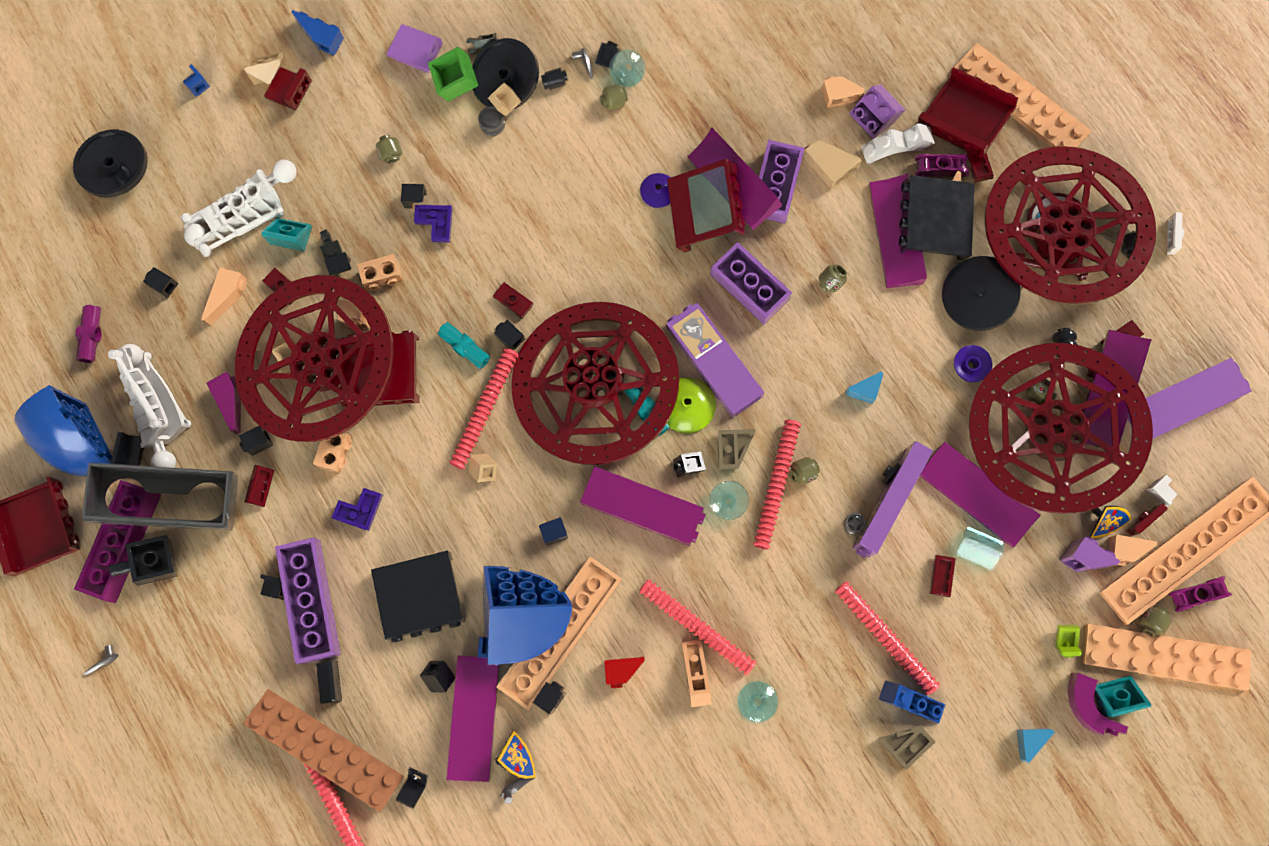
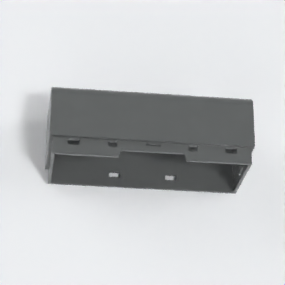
M88 463L82 518L85 522L96 524L232 531L235 518L238 475L233 471ZM122 478L137 480L148 493L187 495L194 487L202 483L216 484L225 493L222 514L208 521L118 516L107 507L105 496L110 485Z

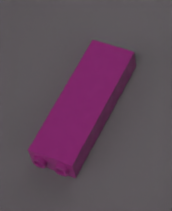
M594 466L580 501L581 505L689 547L691 542H696L699 534L696 531L698 524H703L706 516L703 513L704 508L596 466Z

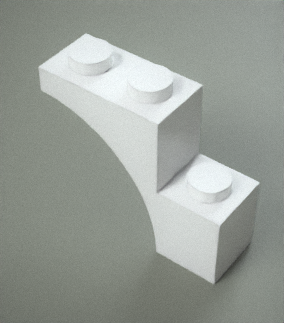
M917 123L904 132L889 129L861 146L866 163L871 164L881 158L900 152H920L933 145L935 141L930 127Z

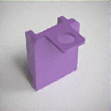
M401 24L387 52V56L429 73L428 63L436 59L443 43L436 36Z

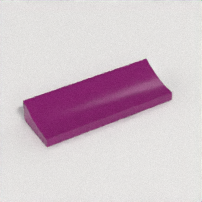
M713 127L696 149L687 156L696 168L725 158L736 165L738 170L736 178L740 185L739 198L743 204L741 212L745 222L752 230L782 206L772 190ZM724 167L703 173L702 175L729 203Z
M908 173L869 183L886 289L924 284L927 279L923 252L907 250L904 253H900L898 245L901 235L899 222L902 217L900 203L903 199L901 185L909 177Z
M1108 330L1101 353L1121 365L1138 384L1152 339ZM1094 372L1091 383L1109 392L1115 389L1105 378ZM1089 390L1086 402L1099 398L1101 395ZM1124 401L1117 404L1119 445L1129 416ZM1103 403L1083 409L1082 412L1089 419ZM1108 408L1089 426V431L1112 447L1110 408ZM1089 439L1086 444L1099 447Z
M946 442L937 449L920 474L921 478L1012 548L1017 545L1041 516L1034 509L1026 507L1006 496L987 478L982 469Z
M120 480L109 505V510L118 516L152 518L162 494L148 493L141 486ZM101 524L74 590L103 601L116 603L129 572L112 577L109 565L128 561L125 544L142 541L148 526Z
M459 655L457 657L446 780L490 782L500 665L488 664L487 658Z

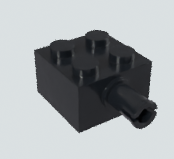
M167 535L125 544L128 561L109 565L112 577L130 572L132 582L137 586L178 577L171 539Z

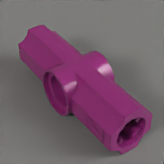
M83 306L81 324L77 326L75 333L78 341L76 360L79 362H95L97 342H100L102 337L101 328L99 327L101 308L98 306Z

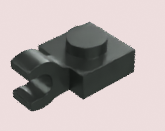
M496 33L482 35L479 38L466 39V43L474 44L473 48H468V52L474 53L478 47L484 48L489 43L497 40Z
M327 229L320 232L325 245L320 246L324 259L343 253L338 240L332 241Z

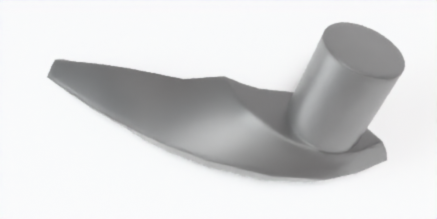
M582 48L581 51L572 52L573 59L582 58L583 65L590 79H593L587 50Z
M113 645L104 647L106 656L90 667L84 673L85 675L105 667L117 659L119 655L114 654Z
M521 778L510 783L503 789L500 797H504L506 804L512 803V794L535 778Z

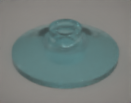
M622 50L613 56L610 62V74L617 84L631 87L642 80L645 73V64L638 53L632 50ZM627 64H630L632 67L630 71L626 69Z
M721 482L711 492V508L720 518L726 520L739 518L748 508V493L737 482ZM727 498L732 499L733 503L731 505L726 504L725 500Z
M750 682L741 689L738 695L739 710L750 721L764 722L770 719L777 710V694L765 682ZM756 698H761L762 704L760 706L755 704Z

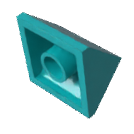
M276 218L261 233L270 245L305 252L312 224Z
M1132 676L1096 685L1094 695L1100 714L1104 717H1114L1149 708L1152 705Z

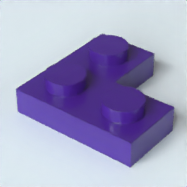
M415 205V225H432L431 241L450 243L452 205Z
M363 488L357 506L338 500L332 519L369 531L383 495Z

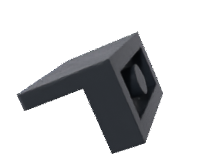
M118 432L111 464L140 466L144 448L140 446L142 443L141 436Z
M330 660L316 664L320 704L342 701L338 661Z

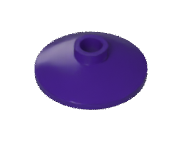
M654 173L647 176L640 187L643 201L654 208L668 206L670 204L667 179L671 177L662 173ZM656 186L662 187L660 190L655 189Z
M965 346L954 357L956 373L967 382H980L992 370V358L980 346ZM968 363H973L974 368H970Z

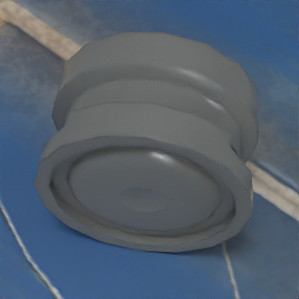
M486 107L479 113V124L481 130L486 135L496 136L504 130L505 121L503 114L495 107Z

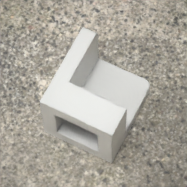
M1168 475L1158 478L1146 490L1158 504L1164 503L1166 507L1173 503L1172 500L1177 496V493L1168 485L1172 481Z

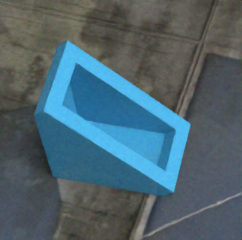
M882 371L848 387L845 394L873 404L883 378Z
M1017 729L1020 760L1030 763L1055 731L1052 729Z

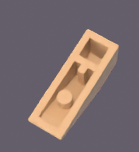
M223 268L219 269L201 320L207 325L211 326L241 297L242 292L247 286V279L241 273Z
M702 641L682 642L691 706L712 704Z

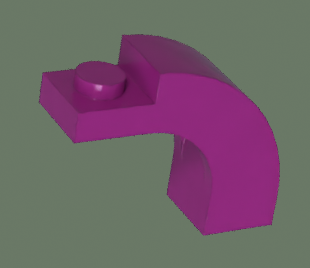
M1071 673L1068 684V701L1076 719L1086 729L1095 734L1104 735V733H1108L1118 737V734L1126 735L1128 726L1105 718L1097 710L1094 703V692L1098 680L1081 673Z

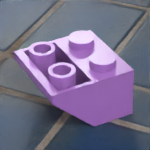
M875 85L868 90L849 114L874 139L894 124L904 113L905 109L882 85Z
M1083 537L1072 541L1060 559L1061 562L1075 572L1107 568L1120 562V560L1115 558L1116 555L1113 552L1098 546L1099 543L1091 537Z

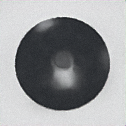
M502 38L489 43L479 52L472 65L478 86L472 90L477 99L487 107H495L488 97L503 83L509 86L521 100L514 109L523 105L532 96L538 84L539 64L537 58L527 45L516 39Z
M118 129L101 131L89 137L79 147L73 160V173L76 181L88 193L102 198L117 197L129 192L141 181L147 169V152L142 143L127 131Z
M977 256L962 261L947 275L942 288V301L949 317L959 326L973 331L991 330L1007 322L1017 310L1021 298L1020 284L1004 271L996 258L990 256Z

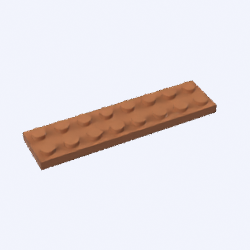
M269 689L266 690L243 722V725L380 813L404 777Z

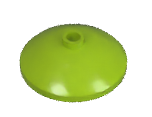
M680 378L677 402L667 423L671 429L680 433H695L704 429L712 421L716 410V400L710 387L696 378ZM686 399H689L691 401V404L686 405L684 401Z

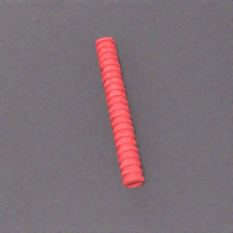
M503 348V353L500 354L501 359L497 360L499 363L495 365L496 369H493V374L490 375L491 379L487 381L489 384L485 385L486 390H483V395L480 396L481 400L477 402L478 406H475L476 411H473V417H470L471 421L467 423L468 427L464 429L466 432L462 433L463 438H460V444H457L458 448L454 450L455 454H452L453 459L449 460L451 465L459 469H465L464 465L468 463L469 454L473 453L472 448H475V442H478L477 438L481 436L480 431L484 430L482 427L486 425L485 421H488V416L491 415L490 410L494 409L492 406L496 404L495 400H498V394H501L500 389L504 388L505 379H508V373H511L510 369L514 367L513 363L516 362L515 358L519 356L514 350Z
M788 419L784 421V431L781 433L783 437H780L781 443L778 445L780 448L777 449L778 454L775 456L777 460H774L775 466L772 468L774 471L771 472L772 477L769 479L771 483L768 484L769 489L766 491L768 495H765V506L762 507L763 512L760 514L762 518H759L760 524L757 526L759 530H756L757 536L754 537L756 541L753 542L755 547L761 549H770L769 543L772 542L770 538L773 537L772 531L775 530L773 526L776 525L775 520L778 518L776 514H779L778 508L781 507L779 503L782 502L781 496L784 495L782 491L785 490L784 485L787 483L785 479H788L787 473L790 471L788 468L791 467L790 462L793 460L791 456L794 455L793 450L796 448L794 445L797 444V434L800 432L799 428H801V424L795 420Z
M651 579L643 584L639 590L640 594L643 593L645 598H650V602H655V606L659 605L660 610L664 609V613L668 612L670 617L673 616L675 621L678 620L679 624H683L685 629L688 628L690 633H694V636H699V640H704V644L708 643L709 648L713 647V651H718L719 655H723V658L725 660L728 659L729 663H733L734 667H739L738 670L744 671V675L749 674L755 666L756 660L752 661L750 656L747 657L745 652L742 653L740 651V648H735V644H730V640L726 641V637L720 636L721 633L717 634L716 630H712L710 625L707 626L705 621L702 622L700 617H695V613L691 614V610L685 609L686 606L682 607L681 603H677L675 598L672 599L670 594L667 595L665 590L662 591L661 587H656L657 584L651 583Z
M848 581L842 583L835 590V594L840 595L839 598L844 600L843 603L848 604L847 607L852 609L851 612L857 614L856 617L861 619L860 622L865 623L864 626L869 628L868 631L874 633L873 636L878 638L877 641L882 642L881 645L886 647V651L891 652L890 655L895 657L894 660L899 661V665L904 667V671H908L907 674L912 676L913 681H917L916 684L921 686V690L926 691V695H930L937 690L940 683L935 681L936 678L930 676L931 673L926 671L927 668L922 667V663L918 662V658H914V654L909 652V648L904 647L905 644L900 642V638H896V634L891 632V628H887L888 625L883 623V619H879L878 614L875 615V610H871V606L866 605V600H862L861 595L858 596L857 590L854 591V587L849 586Z
M304 764V767L308 768L307 773L311 774L310 779L314 780L312 782L313 785L316 784L317 786L315 789L319 790L318 795L322 796L321 801L325 802L324 807H327V813L331 815L330 819L334 821L332 824L336 825L335 830L339 831L338 836L342 837L341 842L345 843L344 846H364V842L361 843L360 841L362 839L361 836L358 837L357 835L359 832L354 829L356 826L352 825L353 820L349 819L350 814L346 813L347 808L343 807L344 802L340 801L341 796L337 795L339 793L338 790L335 791L334 789L336 787L335 784L332 785V781Z

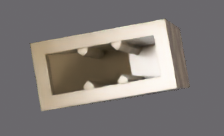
M820 139L815 143H809L804 149L803 159L830 189L858 170L862 162L860 158Z

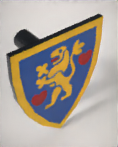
M1113 505L1105 506L1103 511L1100 508L1090 510L1099 519L1089 537L1099 538L1114 533L1132 520L1130 513L1121 506Z
M513 730L499 756L496 757L495 762L517 778H535L531 754L526 744Z

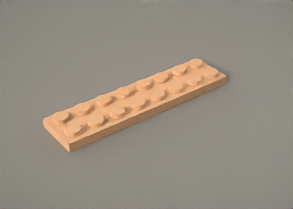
M978 43L954 67L964 70L967 74L978 77L982 81L995 85L999 89L1018 97L1017 107L1011 117L1050 147H1078L1091 132L1085 125Z
M590 556L565 590L572 604V613L567 629L562 637L550 649L539 656L513 663L497 685V688L529 711L545 683L550 682L620 584L622 578Z
M1092 624L1085 625L1083 665L1249 691L1251 650L1155 635V637H1151L1142 632Z

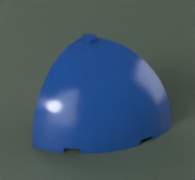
M48 385L28 398L17 410L14 421L25 442L38 456L54 468L70 475L87 477L88 463L111 464L112 454L86 403Z
M483 566L484 633L488 664L500 665L522 662L539 656L550 649L562 637L571 618L572 604L565 592L561 593L558 590V586L552 581L525 570H520L519 572L509 571V567Z

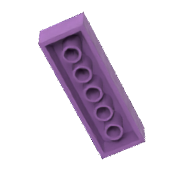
M313 537L275 546L295 664L303 665L340 656L341 652L321 541Z

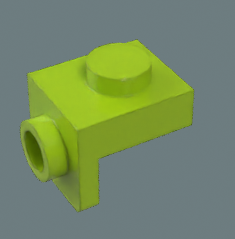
M1057 625L1055 648L1064 657L1073 658L1082 654L1078 647L1080 634L1078 625Z

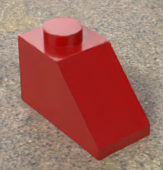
M645 657L604 660L606 685H611V689L623 688V684L628 683L645 662Z

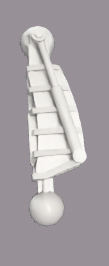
M283 159L277 161L273 166V173L266 177L263 170L258 169L257 173L251 178L246 179L243 185L237 186L231 193L217 199V202L192 215L183 214L180 218L184 223L185 241L200 250L203 257H208L212 253L211 250L236 236L247 233L276 216H284L282 204L273 186L279 182L289 183L295 179L297 170L291 161ZM233 212L234 216L229 219L225 218V215ZM205 222H207L211 231L207 232L206 228L203 226ZM218 238L220 239L219 241H217V242L211 244V243L214 242L216 239H218Z
M131 343L123 345L117 350H110L108 356L110 359H116L120 372L119 377L125 387L124 391L130 397V406H133L134 419H136L138 425L137 430L141 434V448L153 447L155 454L151 458L152 467L175 468L176 458L172 453L165 450V445L171 443L187 428H190L191 421L185 418L167 384L156 369H154L150 362L152 356L149 352H144L140 347Z

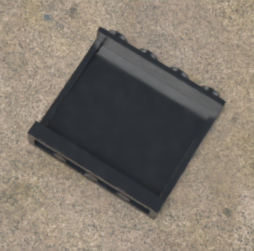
M914 175L906 178L901 185L903 199L900 203V210H902V217L899 222L901 235L898 240L900 253L910 250L957 256V260H966L972 256L975 183Z
M447 550L371 569L385 640H391V643L402 641L404 636L410 635L411 638L422 636L424 631L430 630V633L442 631L441 627L449 625V628L461 626V622L466 621L462 614L450 551Z

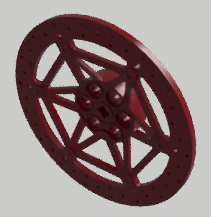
M1068 146L1049 147L1033 151L1017 159L998 177L989 193L985 207L987 240L1000 266L1022 287L1052 301L1070 304L1092 303L1110 298L1122 292L1145 270L1155 247V216L1151 203L1141 185L1117 162L1102 154L1083 148ZM1053 165H1073L1082 168L1081 172L1044 177H1036L1033 174L1038 169ZM1096 173L1108 179L1121 191L1131 207L1130 210L1124 209L1094 177ZM1078 180L1065 200L1061 201L1042 184ZM1021 182L1025 189L1012 223L1005 224L1004 211L1008 196L1014 186ZM1084 184L1081 204L1072 201V198ZM1091 185L1117 212H1090L1088 210ZM1032 192L1040 216L1038 219L1020 223L1019 221L1028 196ZM1039 192L1051 202L1048 207H1044ZM1095 219H1115L1101 227H1097ZM1120 224L1121 227L1111 256H1109L1097 242L1095 236ZM1128 224H1135L1136 238L1132 253L1124 266L1120 267L1116 263L1122 241ZM1034 227V232L1024 230ZM1023 236L1035 239L1039 248L1048 255L1049 264ZM1014 237L1045 271L1044 276L1034 272L1017 256L1008 238ZM1092 246L1100 258L1085 250ZM1078 256L1099 264L1069 269L1061 268L1066 260ZM1055 259H1060L1055 265ZM1101 271L1108 275V278L1090 284L1072 285L1058 282L1060 276Z
M315 275L297 279L277 289L253 312L239 339L235 357V380L238 394L246 411L267 432L294 442L310 443L323 441L351 429L375 406L389 379L393 362V338L389 321L380 304L370 293L356 283L344 278ZM325 294L321 302L284 315L280 313L281 309L295 300L310 295ZM339 297L350 301L362 312L370 326L369 331L363 332L337 305ZM321 309L312 333L308 334L288 323L291 319ZM334 311L357 336L344 339L336 338ZM326 316L328 317V333L321 332ZM270 322L272 329L259 369L254 370L257 344L264 329ZM285 327L299 334L302 338L295 344ZM279 331L292 351L291 356L268 366ZM355 344L349 350L346 347V345ZM374 345L371 372L362 391L357 395L355 388L367 348ZM360 349L348 385L345 377L350 370L351 356ZM290 364L291 373H272ZM270 379H292L297 381L292 405L275 388ZM263 383L288 410L287 419L279 417L268 408L259 394L258 384ZM304 387L310 388L309 393L301 401ZM332 390L339 394L338 397L305 408L317 391ZM342 402L347 404V408L331 418L314 423H301L304 415Z
M589 302L574 305L546 319L524 343L518 354L519 356L515 362L512 375L514 408L527 434L536 444L551 455L582 465H601L617 462L630 457L650 444L664 429L674 411L680 383L677 358L664 332L655 322L641 312L628 306L611 302ZM594 320L612 321L621 324L618 330L572 332L570 328L578 323ZM634 331L639 333L652 347L659 362L660 372L652 373L630 337ZM559 335L561 340L538 377H531L539 354L552 338ZM614 337L602 348H586L577 340V338ZM618 343L613 356L608 350ZM625 343L629 345L645 371L644 374L618 365ZM572 344H574L580 350L574 353ZM566 346L569 359L566 361L563 371L546 378L562 349ZM602 358H605V359H606V362H605V363H603V364H598V361H599L600 359H602ZM587 359L584 365H579L581 360ZM610 374H616L614 379H607ZM625 374L642 380L623 384L622 375ZM573 375L578 376L575 381H569ZM562 378L564 386L549 383ZM645 386L627 419H624L618 399L619 391ZM653 387H660L659 396L651 414L638 429L632 431L630 425ZM546 390L568 393L570 395L564 422L547 396ZM606 390L605 395L597 396L599 391ZM538 391L558 424L559 429L556 434L548 430L537 416L532 403L531 392ZM581 391H587L584 397L578 396ZM611 401L614 403L619 421L604 408ZM574 403H578L583 408L571 422ZM591 408H597L614 425L613 427L575 428ZM619 434L621 438L616 442L598 446H584L568 442L571 435Z
M1047 343L1031 346L1013 353L987 374L980 384L971 405L969 435L972 450L982 471L1006 496L1038 511L1074 514L1093 510L1110 503L1123 494L1137 480L1146 465L1151 451L1153 423L1144 393L1133 377L1121 365L1106 355L1084 346L1069 343ZM1049 363L1050 369L1009 392L1002 389V386L1020 371L1038 364ZM1065 363L1083 366L1105 378L1115 389L1110 392L1066 371ZM1049 377L1051 378L1043 404L1039 405L1016 397L1017 394ZM1064 377L1101 395V397L1077 405L1072 404ZM1057 380L1063 400H1052ZM993 401L1001 404L1002 450L997 453L993 449L989 436V414ZM1122 401L1125 402L1132 427L1128 454L1120 451L1117 404ZM1103 403L1089 419L1082 412L1083 409ZM1015 404L1032 409L1033 413L1030 418H1027ZM1008 408L1026 425L1025 434L1012 446H1009ZM1108 408H1110L1112 447L1089 431V426ZM1052 409H1058L1061 415H1054ZM1041 418L1044 424L1038 425L1034 419ZM1070 418L1077 419L1079 425H1073L1070 422ZM1055 428L1060 429L1058 434L1054 432ZM1035 437H1042L1045 441L1044 444L1037 443ZM1070 437H1077L1080 444L1072 443ZM1089 439L1104 451L1086 449L1084 445ZM1027 440L1031 449L1015 451ZM1059 446L1062 449V453L1054 452L1053 447ZM1037 454L1039 457L1048 460L1055 478L1019 460L1017 457ZM1076 454L1105 459L1069 478L1072 457ZM1055 461H1065L1062 476ZM1010 462L1054 486V494L1043 492L1024 484L1015 478L1004 465ZM1112 463L1119 467L1118 471L1101 485L1084 492L1070 493V486L1109 464Z

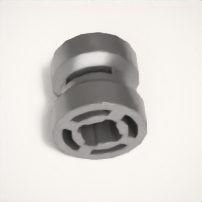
M852 513L844 520L843 527L848 534L855 535L864 529L866 521L861 514Z

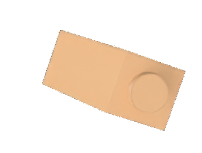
M842 76L829 77L824 80L822 86L827 108L858 102L865 93L864 88Z
M1114 535L1109 537L1108 550L1116 555L1115 558L1120 560L1119 564H1117L1118 566H1127L1128 563L1135 562L1153 549L1157 542Z

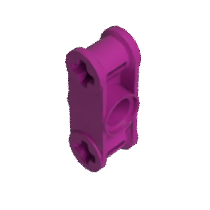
M919 154L914 158L917 163L916 176L954 177L957 171L961 172V177L969 175L966 163L968 155Z
M1225 576L1170 592L1168 595L1173 599L1176 607L1174 609L1175 612L1232 596V593L1228 591L1225 584ZM1198 589L1203 593L1202 599L1197 596Z

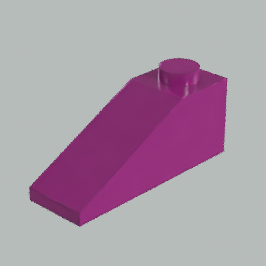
M225 372L206 384L230 431L238 435L241 433V399L238 394L235 375L231 376Z

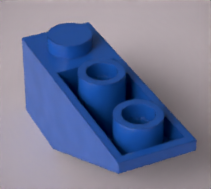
M292 10L291 13L296 22L316 47L323 52L335 56L344 39L340 28L333 24L328 25L319 18H311L304 12Z
M889 681L884 682L879 700L938 724L945 704Z

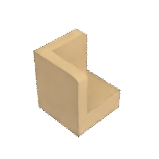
M505 83L488 97L495 108L504 116L509 114L521 102L514 91Z
M487 453L470 455L468 473L477 482L495 481L498 463Z

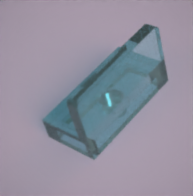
M967 526L964 531L963 541L956 554L993 570L1003 555L1004 542Z

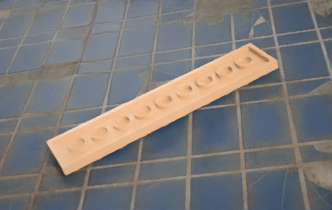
M1250 477L1099 593L1125 625L1130 624L1148 608L1152 607L1268 518V493L1254 477Z

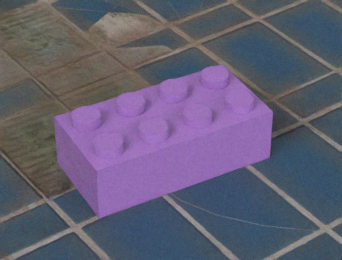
M768 140L759 178L778 197L782 206L769 216L767 220L786 224L804 152L803 147Z
M738 242L711 267L710 275L763 325L791 298L792 292Z

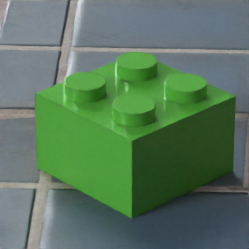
M459 47L428 63L437 94L448 102L478 86L469 55Z

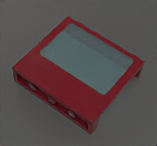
M727 158L667 179L677 249L689 252L691 251L692 244L733 231L741 235L745 234V220L741 212L743 204L739 198L740 185L736 178L738 170L736 165Z

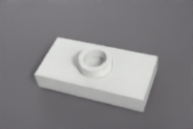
M1175 212L1167 220V254L1174 255L1182 248L1184 229H1182V213Z

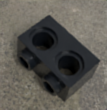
M552 681V683L546 682L533 701V704L549 715L553 714L566 695L563 691L564 687L556 681Z

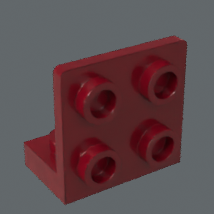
M279 67L264 97L296 111L312 83V79L307 71L299 68L298 72L295 73Z

